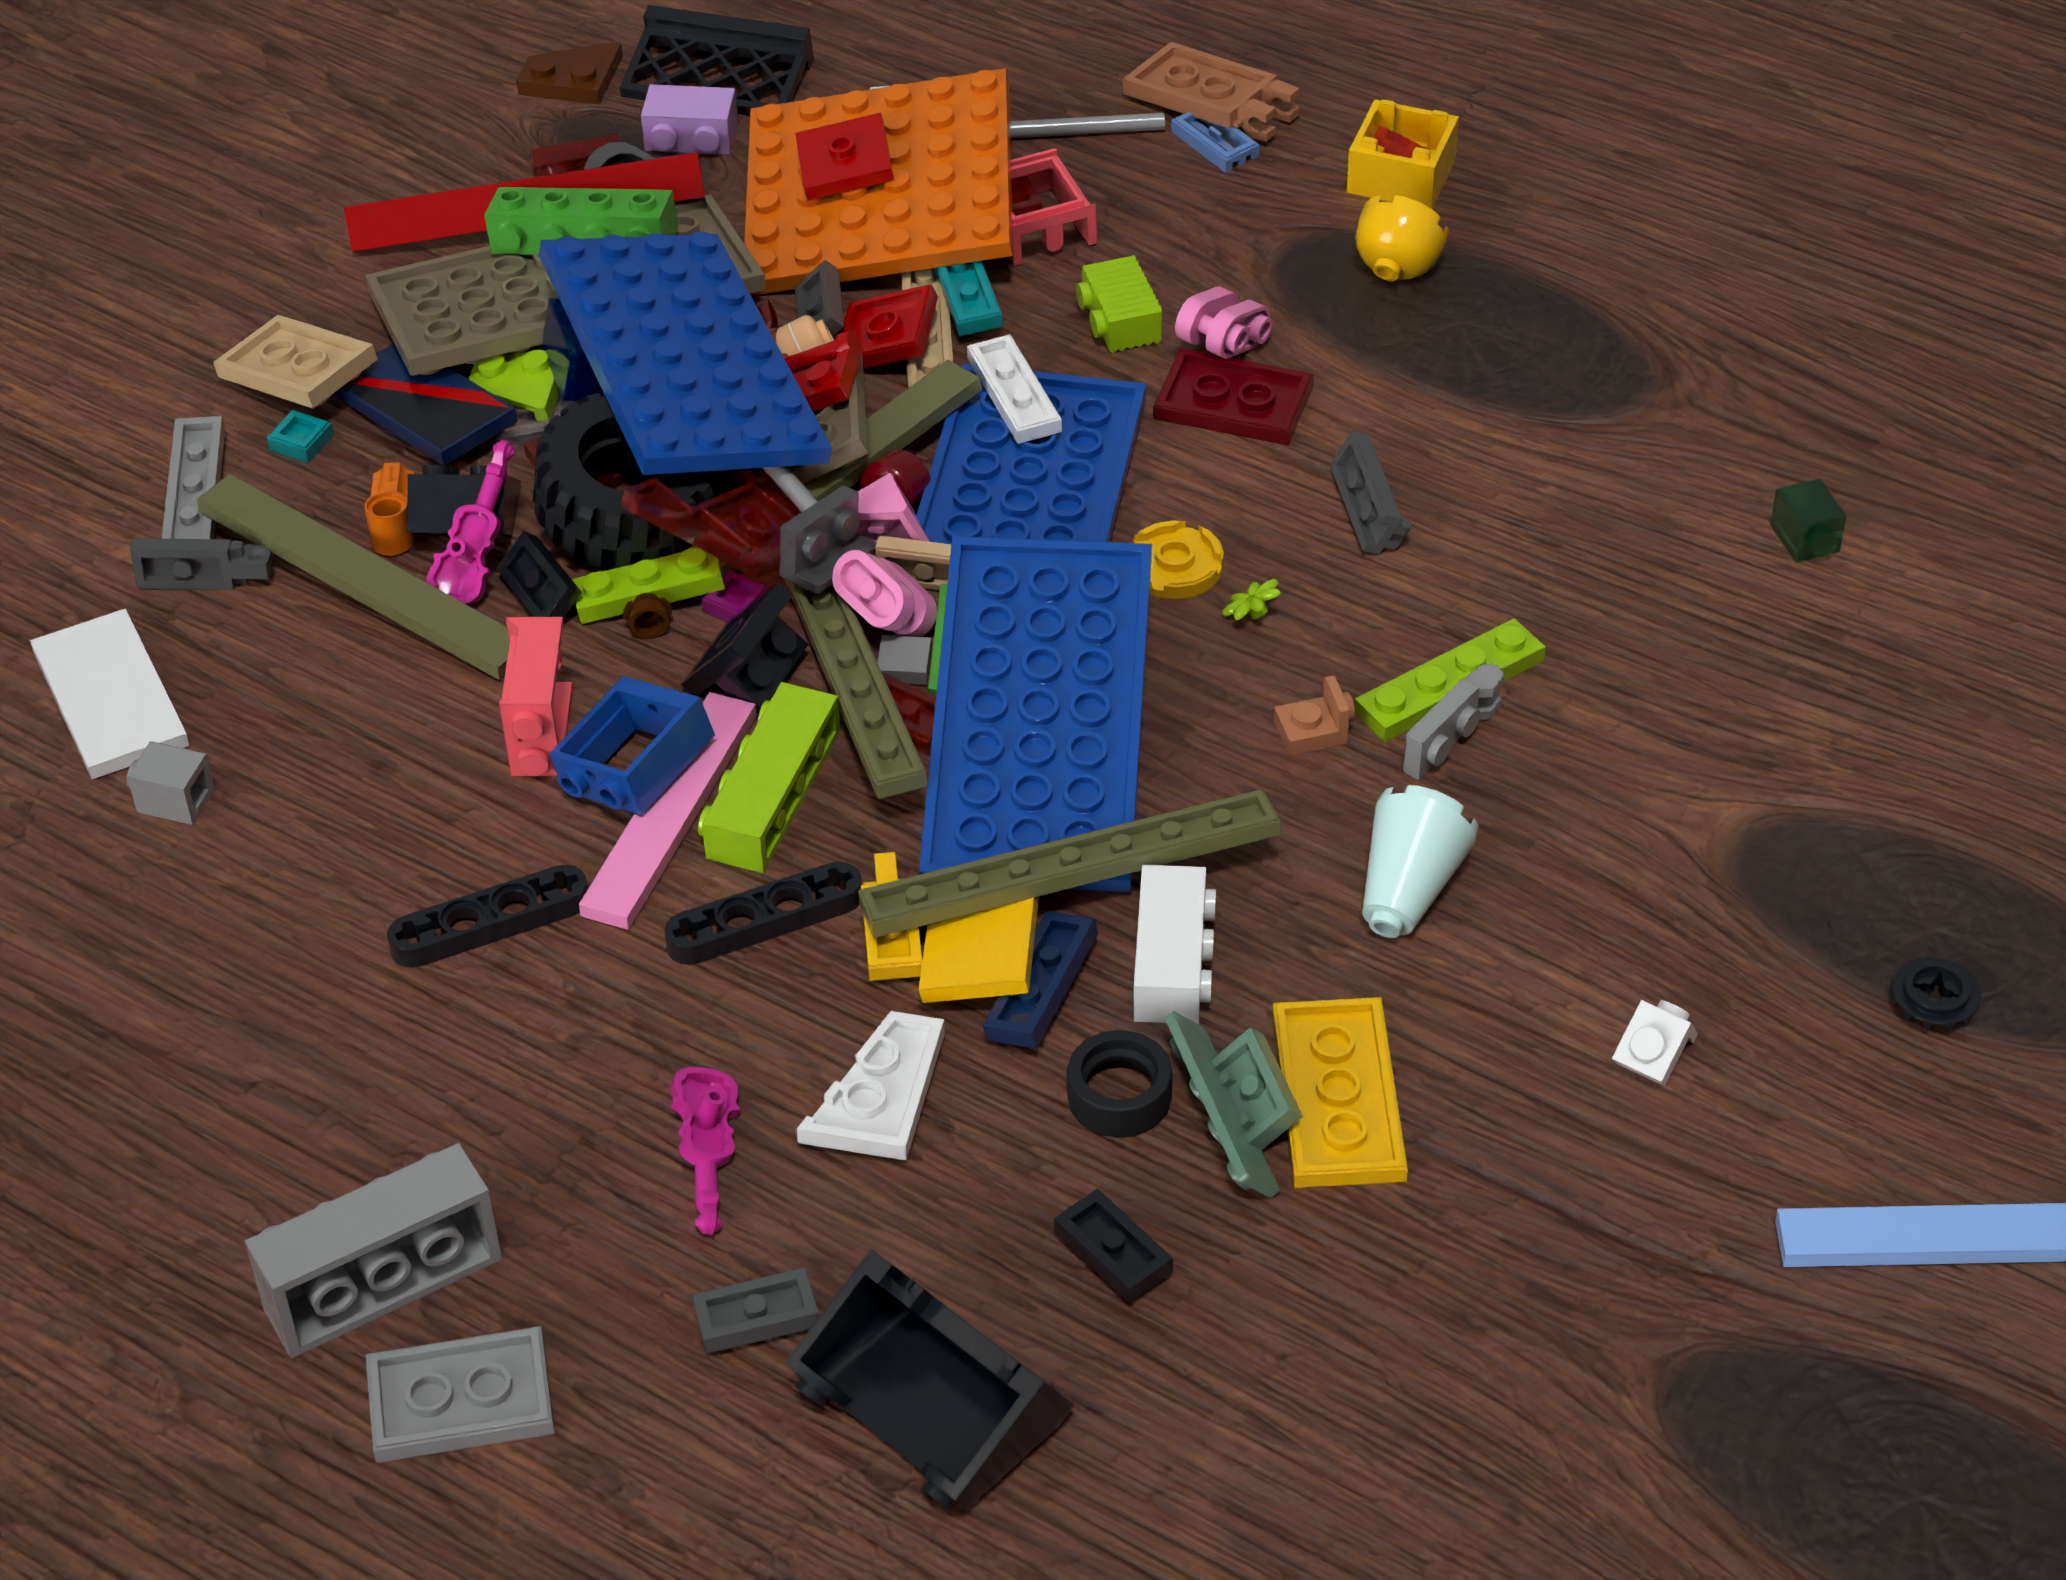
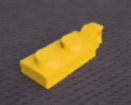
M895 852L874 854L876 881L863 882L861 889L900 880L897 876ZM864 916L869 981L920 977L922 954L919 927L873 938Z

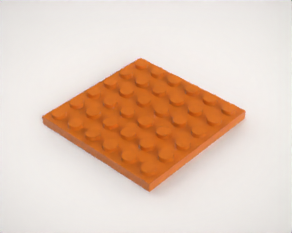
M1006 68L981 70L965 75L937 77L933 80L908 84L900 83L889 87L864 91L854 90L845 94L820 98L811 97L801 101L767 104L762 107L751 108L744 244L764 272L766 290L752 293L751 296L793 290L797 284L824 260L839 270L840 282L1013 256L1009 79ZM881 113L885 125L894 180L807 201L803 187L795 133Z

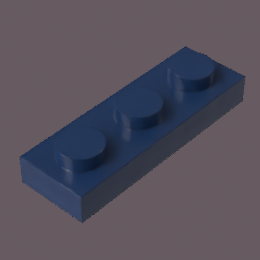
M1045 912L1035 930L1029 993L998 997L983 1024L987 1041L1037 1049L1099 934L1094 918Z

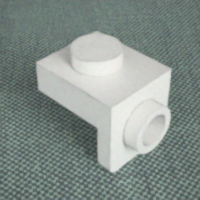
M1641 1000L1612 1060L1624 1068L1665 1086L1687 1041L1694 1043L1698 1035L1692 1023L1687 1021L1690 1014L1684 1009L1664 1000H1660L1657 1007Z

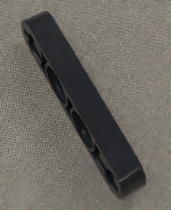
M828 863L681 912L671 917L664 929L668 955L672 960L680 964H698L849 913L860 905L858 890H861L862 885L860 872L849 863ZM839 885L842 890L838 891L835 886ZM812 892L815 893L816 900H812ZM787 898H794L803 903L799 908L792 911H782L775 906L779 901ZM735 915H747L753 919L749 925L741 928L731 927L725 923ZM714 925L716 926V934H713L712 926ZM691 935L694 940L688 941L685 936Z
M573 865L554 866L404 915L396 919L387 931L391 957L397 964L403 967H420L572 917L580 913L579 903L588 890L586 875L581 869ZM566 888L569 893L563 894L560 889ZM541 895V897H542V902H541V903H537V897H536V896ZM521 901L528 904L525 910L516 914H507L501 911V908L509 902ZM460 918H473L478 921L474 927L468 930L459 931L450 928V925ZM440 928L441 936L436 937L435 930ZM415 938L417 943L410 944L408 939Z

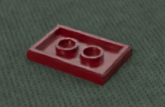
M1179 348L1154 403L1153 419L1289 446L1313 389L1314 374L1240 359H1225L1214 354Z

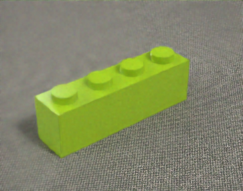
M781 682L771 701H764L759 712L758 724L752 735L747 734L743 738L732 770H726L723 773L716 799L712 806H705L701 813L698 833L704 839L706 859L764 874L841 732L838 695Z

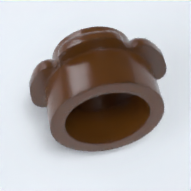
M654 593L637 595L633 602H628L623 609V617L628 621V627L634 635L643 639L657 638L665 633L669 626V615L672 614V607L666 598H658Z

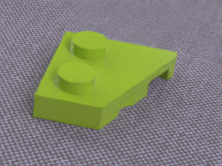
M564 349L500 354L485 358L483 361L474 364L469 380L513 406L516 413L521 408L533 411L537 421L546 423L552 418L569 361Z

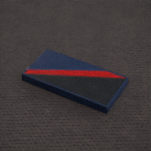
M395 344L376 354L377 361L363 370L358 378L349 381L332 394L444 466L518 421L516 410L513 406L450 367L442 368L441 371L431 375L417 374L410 376Z

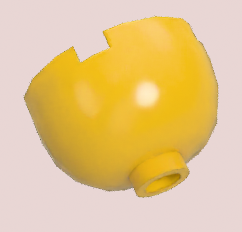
M1381 195L1373 196L1365 202L1355 235L1356 247L1360 257L1373 270L1374 274L1381 279L1395 281L1397 279L1406 280L1420 277L1434 267L1440 258L1449 235L1448 227L1446 226L1442 230L1438 225L1440 216L1433 209L1419 201L1394 195L1391 202H1379Z

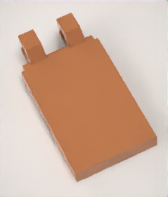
M1174 42L1168 43L1122 79L1123 94L1183 114L1189 112L1193 114V117L1229 129L1241 126L1247 136L1265 142L1276 134V126L1271 124L1264 125L1261 122L1267 123L1270 119L1291 122L1300 115V107L1295 105L1288 106L1284 103H1291L1299 97V88L1278 80V75Z

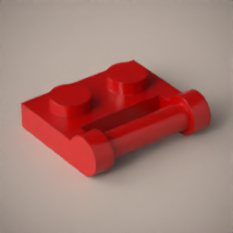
M855 331L843 332L835 337V341L791 356L786 353L782 354L812 411L849 399L862 355V344Z

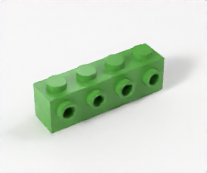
M498 187L484 214L491 254H539L541 240H558L561 237H574L577 239L603 238L608 235L642 237L654 233L669 236L676 235L678 231L673 190Z

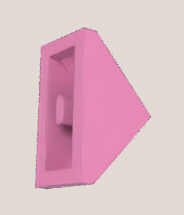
M891 473L858 491V515L860 519L857 529L858 534L876 543L879 535L929 541L913 508Z

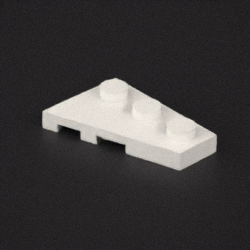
M890 1011L855 1055L856 1063L841 1082L834 1081L825 1092L824 1103L813 1117L807 1115L797 1127V1142L907 1161L945 1035L944 1019Z

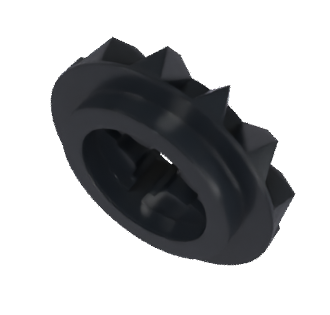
M1926 957L1906 963L1896 972L1891 987L1893 991V1006L1903 1009L1905 1021L1915 1019L1923 1021L1926 1031L1934 1024L1942 1025L1949 1032L1958 1022L1969 1024L1974 1012L1979 1009L1981 990L1975 977L1961 965L1942 958ZM1935 985L1941 986L1939 992L1942 995L1939 1003H1932L1928 1000L1931 990L1934 991Z

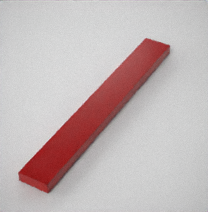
M698 152L345 206L344 212L351 250L353 252L487 231L484 214L498 187L673 190L674 202L705 197L699 155Z

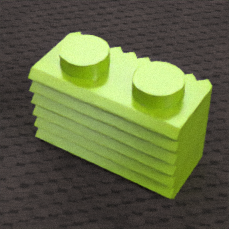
M1135 255L1082 266V282L1076 283L1077 300L1081 310H1090L1089 319L1092 333L1095 338L1103 337L1110 352L1115 353L1118 349L1123 352L1126 348L1132 350L1135 346L1140 348L1143 344L1149 346L1152 342L1158 344L1162 340L1161 305H1159L1158 299L1156 300V296L1147 282V277L1144 276V271L1142 272L1141 266L1136 261Z

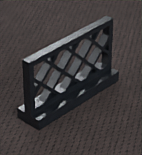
M648 5L643 15L645 29L619 89L621 97L645 101L649 85L636 84V81L652 72L659 79L652 83L654 85L677 86L692 78L696 80L699 87L726 88L735 84L740 91L736 94L737 114L750 116L751 108L769 104L759 102L756 98L773 90L780 96L777 104L792 101L803 71L810 70L814 60L810 28ZM651 47L670 50L655 58L649 53ZM700 54L710 57L693 64L688 56ZM735 59L750 63L734 70L728 62ZM678 60L686 67L669 76H666L661 69ZM776 65L790 67L791 69L775 76L769 67ZM721 66L726 74L709 82L702 76L703 73ZM758 72H761L767 79L750 88L742 81Z

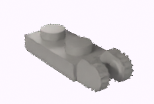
M1492 663L1480 664V667H1476V670H1473L1465 679L1462 678L1407 732L1403 765L1404 773L1419 780L1433 765H1441L1456 741L1461 736L1469 737L1477 727L1479 720H1490L1495 715V712L1499 711L1502 699L1498 688L1501 689L1504 683L1502 668Z

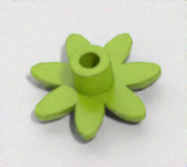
M1271 579L1262 585L1258 582H1252L1247 589V594L1236 593L1231 595V604L1223 609V616L1234 614L1235 621L1240 620L1247 613H1249L1251 619L1262 617L1268 612V607L1264 601L1273 599L1281 594L1280 590L1275 588L1278 585V581Z

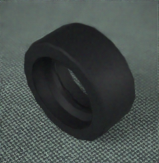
M1115 1030L1101 1032L1084 1040L1072 1052L1067 1066V1096L1070 1111L1081 1125L1101 1135L1116 1138L1136 1136L1154 1128L1167 1115L1172 1100L1173 1073L1169 1056L1158 1042L1142 1033ZM1121 1067L1137 1070L1152 1081V1086L1145 1093L1134 1098L1120 1100L1102 1097L1087 1086V1082L1093 1075L1106 1069Z

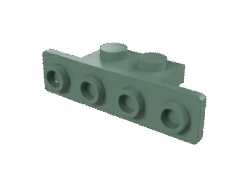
M1173 1011L1165 1018L1173 1036L1170 1040L1171 1047L1187 1066L1192 1077L1189 1080V1086L1194 1095L1204 1104L1210 1117L1207 1123L1208 1128L1214 1138L1223 1145L1228 1156L1227 1170L1243 1189L1249 1190L1251 1188L1272 1198L1280 1191V1188L1262 1150L1303 1116L1264 1034L1250 1027L1217 1055L1205 1028Z

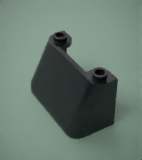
M872 1249L785 1362L788 1367L801 1376L795 1385L797 1389L821 1407H824L829 1399L843 1407L919 1468L920 1472L929 1479L922 1489L950 1511L957 1502L969 1508L1061 1425L1075 1406Z

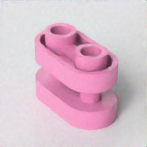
M1217 286L1195 294L1185 301L1176 319L1175 334L1177 338L1193 345L1206 342V349L1209 352L1228 359L1251 350L1258 344H1263L1271 333L1273 321L1270 318V310L1267 306L1250 299L1239 303L1237 293Z
M860 550L848 551L837 560L832 574L833 586L836 592L869 624L887 631H893L902 636L922 637L930 631L937 615L935 600L900 565L883 558H877Z

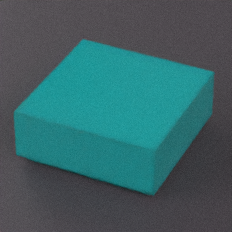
M292 410L266 439L269 451L309 463L334 436L331 422Z

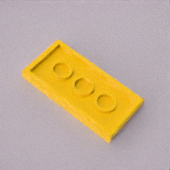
M1382 998L1273 1003L1272 1018L1278 1065L1303 1116L1287 1129L1294 1188L1407 1182L1408 1168Z

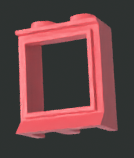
M1056 148L1011 160L1012 200L1052 189L1061 203L1015 216L1012 212L1013 256L1008 258L1013 266L1022 264L1021 235L1041 230L1043 243L1049 251L1054 252L1063 246V224L1073 221L1088 245L1097 244L1096 203L1090 205L1058 157V150Z
M505 617L509 637V650L499 707L511 776H558L549 754L567 736L573 694L572 682H556L557 670L561 667L563 652L560 649L563 617Z

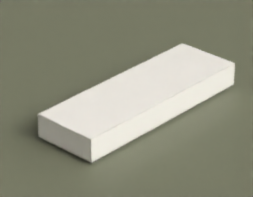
M1011 335L967 346V359L977 376L980 377L981 383L1017 444L1062 432L1061 417Z

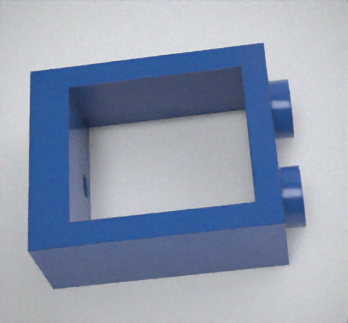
M622 676L552 750L549 757L558 775L557 781L567 794L576 798L582 797L596 801L612 809H622L643 815L715 736V733L700 697ZM635 729L657 735L625 771L604 765L608 758Z

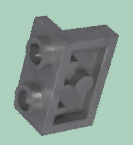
M843 485L781 526L780 576L800 585L806 590L821 593L833 584L832 574L834 566L844 553L851 550H860L874 556L876 555V542L857 533L860 521L858 515L859 492Z

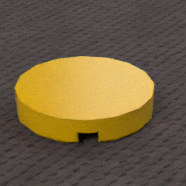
M1172 520L1150 525L1140 530L1133 537V543L1152 544L1150 594L1155 597L1174 600L1196 597L1210 590L1221 578L1224 566V552L1220 540L1204 527L1198 525V530L1186 527V522Z

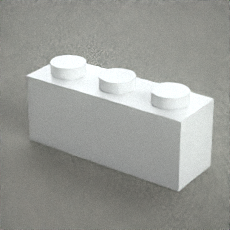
M1142 865L1134 974V1022L1166 1023L1165 1018L1175 1011L1199 1024L1200 1002L1211 1003L1212 970H1202V961L1213 962L1214 929H1204V921H1215L1216 889H1206V867Z

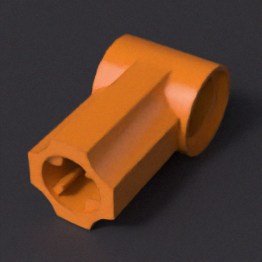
M401 462L384 463L382 469L373 473L371 496L364 505L371 547L376 553L386 556L402 554L408 551L414 543L413 534L407 533L408 474H415V472L403 467Z

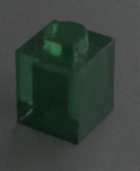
M1821 478L1776 489L1770 526L1795 563L1840 552L1846 514Z

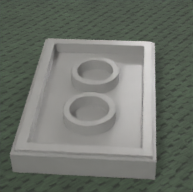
M541 1326L365 1354L373 1453L376 1463L555 1434Z

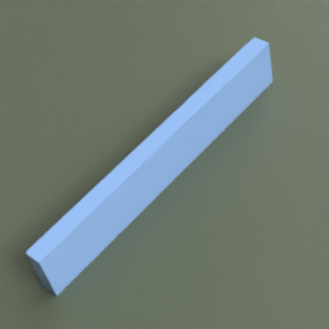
M2066 1203L1777 1209L1775 1218L1783 1267L2066 1262Z

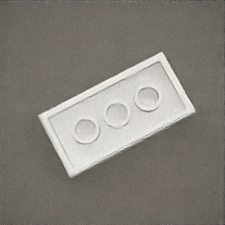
M126 608L30 640L33 653L91 779L130 767L134 760L140 758L150 741L179 748L190 746L185 729Z

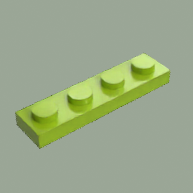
M1513 618L1355 698V715L1385 743L1410 730L1462 678L1465 679L1473 670H1476V667H1480V664L1492 663L1495 666L1498 665L1499 668H1502L1504 681L1543 662L1546 646Z

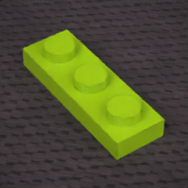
M715 544L701 548H690L681 553L652 560H641L629 566L592 572L586 576L572 579L582 591V594L576 600V608L581 624L622 615L625 605L630 601L633 602L635 597L642 593H654L658 598H666L671 603L725 589Z

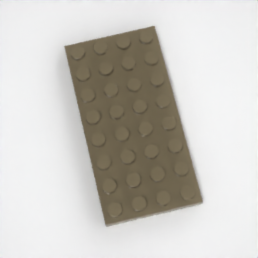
M711 194L701 198L674 202L678 222L676 235H691L695 232L718 234L750 295L766 290L764 272ZM490 246L365 275L368 292L410 376L417 374L431 375L441 371L442 368L463 363L477 364L488 357L508 352L522 353L528 351L533 346L554 341L567 342L577 336L537 253H534V255L491 254Z

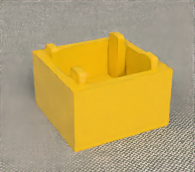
M1374 99L1349 149L1347 193L1369 198L1381 195L1380 200L1388 202L1392 201L1394 195L1404 196L1419 201L1432 209L1456 160L1459 116L1450 115L1444 111H1430L1396 104L1394 101Z

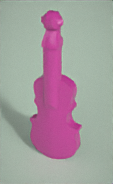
M501 440L493 446L494 455L491 463L486 467V474L476 503L461 506L455 511L452 528L448 530L450 541L447 544V549L443 553L433 554L434 563L426 577L428 584L468 606H473L481 600L486 588V579L491 575V571L485 567V559L487 553L494 548V540L501 529L500 520L494 513V509L504 480L507 477V461L516 453L512 443L506 440Z
M686 1067L676 1072L670 1086L673 1101L670 1107L679 1113L683 1120L678 1132L681 1137L679 1145L680 1155L695 1167V1206L700 1213L698 1218L695 1219V1225L701 1230L702 1234L713 1235L722 1228V1222L717 1215L719 1205L717 1168L729 1163L734 1153L735 1145L732 1139L734 1129L728 1125L727 1120L736 1118L740 1110V1106L736 1103L738 1086L732 1077L719 1070L703 1067Z

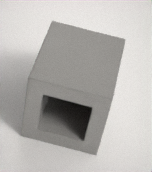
M152 741L149 742L140 758L132 762L127 773V786L131 790L136 812L190 825L194 824L215 790L206 753Z

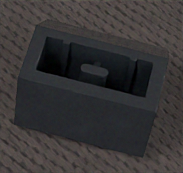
M423 465L422 474H408L407 533L416 535H448V530L452 528L455 511L461 506L476 503L487 466H470V475H460V469L451 468V466ZM507 476L504 480L494 509V513L501 523L498 535L513 534L521 480Z

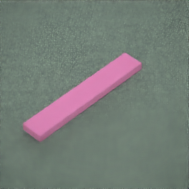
M712 692L708 693L703 701V705L715 736L643 815L634 813L580 901L579 910L581 917L626 930L630 929L756 719V704Z

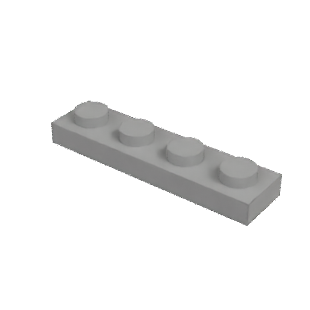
M222 416L175 419L161 537L163 539H215L216 521L198 511L197 498L216 485L221 478L225 426Z

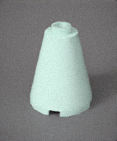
M1407 785L1404 793L1391 794L1393 787L1385 789L1376 803L1362 915L1369 923L1371 930L1383 937L1396 938L1399 935H1407L1412 932L1477 840L1478 823L1475 818H1473L1470 824L1461 815L1464 806L1457 800L1437 790L1418 785Z

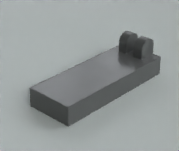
M1352 430L1331 462L1330 467L1362 550L1379 555L1383 548L1398 549L1403 541L1402 536L1408 534L1412 528V523L1406 517L1401 516L1369 434Z

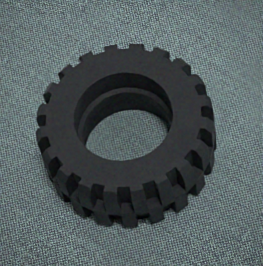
M600 393L586 396L580 405L575 401L562 409L560 416H554L544 427V434L539 437L536 447L533 489L534 512L538 523L545 527L544 533L556 546L562 543V551L575 560L582 557L587 560L588 566L602 570L603 566L619 568L635 564L641 560H652L681 553L711 532L717 511L721 470L644 475L655 480L661 486L638 492L616 490L593 479L598 475L616 471L633 472L643 475L606 396L601 397Z

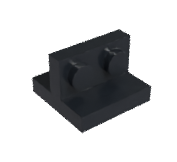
M777 582L729 619L681 685L692 695L699 696L716 683L730 697L756 704V713H758L764 701L771 698L809 645L778 616L792 597V594Z

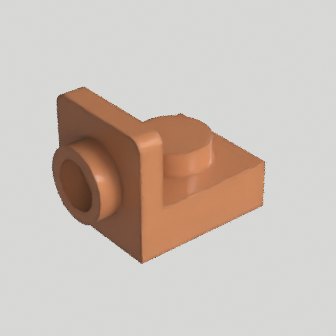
M1335 675L1324 677L1323 697L1274 707V723L1289 756L1348 744L1349 722L1355 720V708L1350 693L1348 691L1342 692Z

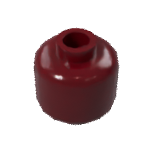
M899 449L887 452L863 471L860 480V490L891 473L913 510L919 507L924 489L931 480L926 465L918 456L909 451Z

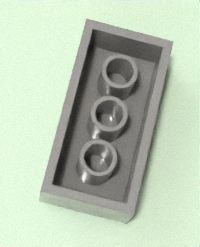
M459 1143L442 1151L430 1153L420 1161L387 1176L378 1177L361 1188L334 1200L323 1202L304 1214L282 1224L268 1227L260 1234L244 1240L263 1310L291 1359L502 1260L489 1190Z

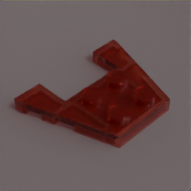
M763 468L721 470L740 487L693 507L689 506L655 477L625 489L620 502L623 508L754 578L761 577L780 568L781 526L802 513L788 496L786 498L782 494L774 480Z

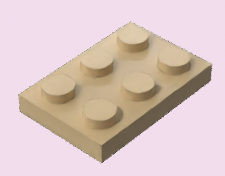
M277 315L215 360L213 364L218 378L313 409L325 403L330 395L346 383L358 378L363 370L378 359L374 346L371 343Z

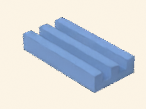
M1189 112L1171 120V132L1225 173L1232 170L1233 163L1238 166L1245 164L1246 156L1252 160L1259 157L1260 144L1238 128L1232 127L1229 129L1199 119L1209 127L1208 129L1197 121L1199 118L1193 117V114ZM1221 137H1223L1224 139H1226L1228 142H1230V143H1231L1232 145H1234L1236 148H1234L1233 146H1231L1229 143H1227V142H1226L1225 140H1223Z

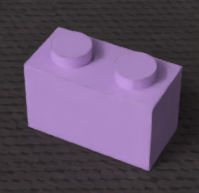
M649 84L641 113L645 151L730 155L738 126L735 88Z

